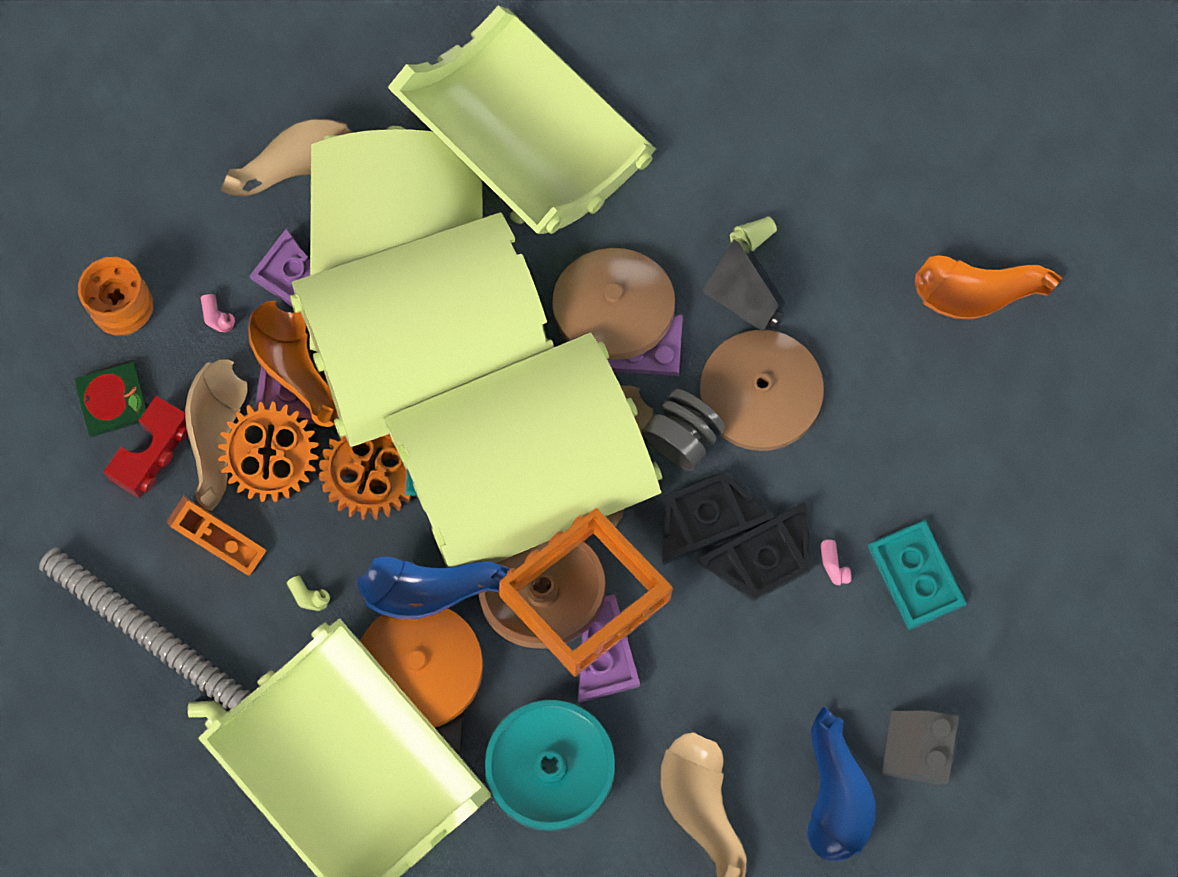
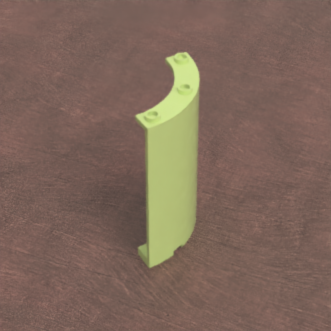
M499 5L471 33V37L474 39L461 48L457 44L449 51L440 55L438 58L439 62L434 65H430L428 62L415 65L406 64L388 86L419 119L537 234L549 232L553 234L558 229L571 224L588 212L591 214L597 212L603 205L604 200L623 185L638 169L643 170L650 164L653 159L651 155L656 150L651 143L510 9Z
M390 126L387 130L362 131L340 136L328 135L324 137V140L311 144L310 275L483 218L482 179L433 131L405 130L401 126ZM310 335V350L316 351Z
M501 212L292 281L294 294L290 295L293 309L295 313L301 312L317 351V353L313 354L316 367L319 372L324 371L338 413L339 418L334 420L337 432L340 437H346L350 447L390 434L384 420L389 415L554 348L552 339L547 340L543 324L547 323L533 279L522 253L517 255L511 244L515 242V237Z
M591 332L384 418L396 450L405 469H408L413 480V487L422 508L427 513L432 525L431 530L447 568L475 562H500L549 541L559 531H567L572 527L573 522L578 516L583 517L595 508L606 517L661 493L658 480L662 479V475L657 463L651 462L634 416L638 415L636 406L631 397L626 399L607 361L609 354L603 341L597 343Z
M338 619L330 626L324 622L311 634L314 640L278 672L274 673L273 670H270L257 681L260 685L259 688L226 714L222 715L219 711L205 723L208 729L199 739L317 877H400L448 833L453 831L476 811L492 794L342 620Z

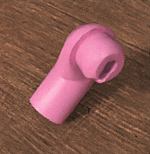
M214 294L202 296L201 304L206 325L222 333L231 331L235 324L234 316L231 313L227 315L218 311L217 300Z
M834 540L823 541L821 543L823 566L832 583L841 586V583L849 584L851 582V570L849 567L839 568L836 542Z

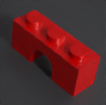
M158 396L153 399L139 420L143 429L153 435L150 447L141 453H132L120 447L103 471L111 482L139 499L144 492L148 493L153 488L156 482L155 476L162 467L165 468L171 462L174 455L173 450L179 441L183 442L188 437L185 413Z

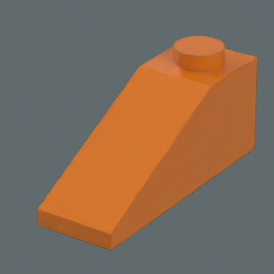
M185 496L182 497L166 521L170 527L248 576L251 575L266 552L265 548Z

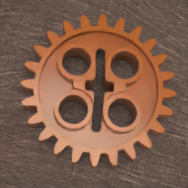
M272 401L269 410H266L263 402H259L258 411L256 412L251 405H248V415L244 416L237 411L235 414L239 422L227 421L228 426L232 429L231 432H221L220 434L227 439V443L217 446L222 450H226V455L220 456L218 461H227L228 464L221 472L232 473L233 476L229 479L228 484L238 481L240 483L237 489L238 493H241L246 488L249 489V499H252L256 493H260L261 502H265L267 495L271 494L273 501L277 502L279 492H282L286 498H290L289 488L292 487L300 492L301 487L298 482L300 480L307 483L310 482L309 477L305 474L306 471H316V468L309 464L310 460L319 459L318 455L311 453V449L319 446V443L310 442L309 440L316 432L315 430L306 431L304 429L309 423L308 419L301 422L297 421L300 414L298 410L290 416L288 414L289 405L287 404L282 407L281 411H277L276 402ZM270 424H273L274 433L271 448L276 450L277 453L270 457L269 477L264 479L263 471L266 455L261 454V448L267 447L268 427ZM254 425L260 427L263 432L262 440L256 444L251 443L247 438L248 429ZM283 429L290 430L294 435V441L289 447H284L278 442V434ZM249 456L255 457L259 462L260 467L255 474H248L243 468L244 460ZM279 460H285L290 465V474L285 478L278 477L274 471V466Z
M390 434L350 447L345 436H339V442L334 439L329 440V446L332 450L323 449V457L327 460L319 462L320 469L324 470L319 473L320 481L325 482L322 485L323 492H331L328 496L329 502L332 503L339 500L338 511L348 507L349 517H352L356 511L361 512L362 520H365L367 513H372L374 520H378V515L381 511L387 517H390L391 507L400 512L402 510L400 500L410 503L411 496L405 495L406 469ZM358 448H365L369 453L365 456H358L354 451ZM377 448H382L375 460V470L370 472L363 493L358 494L357 492L365 481V471L370 470ZM394 459L398 464L394 467H386L383 465V461ZM351 474L356 476L357 480L352 483H346L342 481V477ZM379 485L384 487L386 491L382 494H374L371 492V488Z

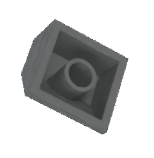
M891 711L881 774L946 786L950 780L959 716L932 711Z

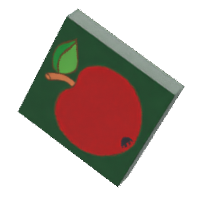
M134 361L74 378L90 437L140 423L139 420L146 411L147 406Z

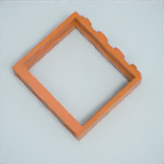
M595 508L583 517L578 516L573 522L572 527L567 531L556 533L550 539L548 545L541 551L537 549L531 552L525 559L524 564L519 568L508 570L507 576L500 580L499 596L576 677L671 601L673 587L612 523ZM592 534H595L644 585L648 592L572 651L518 592Z

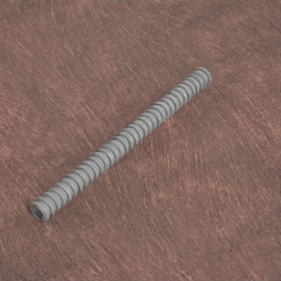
M57 547L49 550L41 559L39 569L42 572H47L50 578L54 577V581L58 584L62 583V587L69 589L71 594H77L79 600L85 599L84 603L87 606L92 605V609L95 612L100 611V615L107 617L110 623L115 622V626L118 629L123 628V633H130V638L133 640L138 639V644L141 646L146 645L145 649L147 651L153 650L155 657L161 656L163 663L169 662L168 666L171 669L176 668V672L179 675L184 674L186 680L191 679V683L194 686L199 685V689L202 692L207 691V695L210 698L215 697V702H222L223 708H230L231 710L251 694L249 690L243 691L241 684L235 685L236 681L233 678L227 679L228 675L225 672L220 673L218 667L213 668V664L210 661L205 662V658L202 655L197 656V652L194 649L189 650L187 644L182 645V641L179 638L174 639V635L171 632L166 633V628L163 626L159 627L158 622H151L150 616H143L144 612L140 609L136 610L134 604L128 605L129 601L127 599H121V595L117 592L113 593V589L106 587L103 581L98 582V578L95 575L91 576L88 570L83 571V567L80 564L76 565L73 559H68V555L61 553V550Z

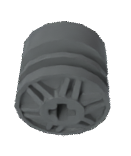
M673 389L669 395V401H664L661 405V409L666 416L660 414L653 415L643 428L642 435L657 452L682 469L694 471L706 456V450L702 444L714 445L716 436H721L726 426L717 413L703 401L684 390Z

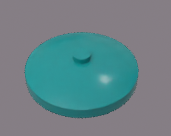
M544 700L518 708L500 723L493 733L487 748L485 771L487 782L495 801L508 816L518 823L533 829L556 831L582 823L601 807L612 787L615 759L609 736L594 716L581 707L568 702Z

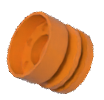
M104 257L92 262L83 271L78 282V296L82 305L100 329L115 336L129 335L140 330L148 322L153 312V297L139 271L132 263L120 257Z

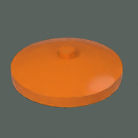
M410 604V605H412V606H414V607H417V606H421V605H424V604ZM448 608L437 614L420 619H398L382 614L368 627L360 640L362 645L434 728L444 725L459 716L473 701L480 687L483 674V657L477 637L468 623Z

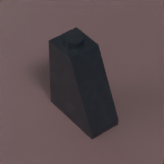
M742 238L734 239L702 291L760 330H768L771 326L776 328L785 314L781 310L786 303L748 243Z

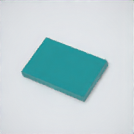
M926 520L868 544V549L908 631L966 606L967 602Z

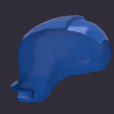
M379 557L373 559L369 570L363 576L357 578V585L361 596L366 601V606L376 612L398 619H420L437 614L466 598L488 590L499 592L500 580L507 576V572L510 569L493 562H475L451 568H427L417 566L406 560L402 562L393 557ZM410 604H424V605L414 607V606H412V605H410Z
M824 706L817 714L811 729L812 747L820 773V789L818 800L811 812L812 818L808 823L807 837L810 847L817 855L827 861L840 862L849 859L854 854L860 855L868 843L875 823V799L868 780L852 757L842 736L844 721L835 717Z

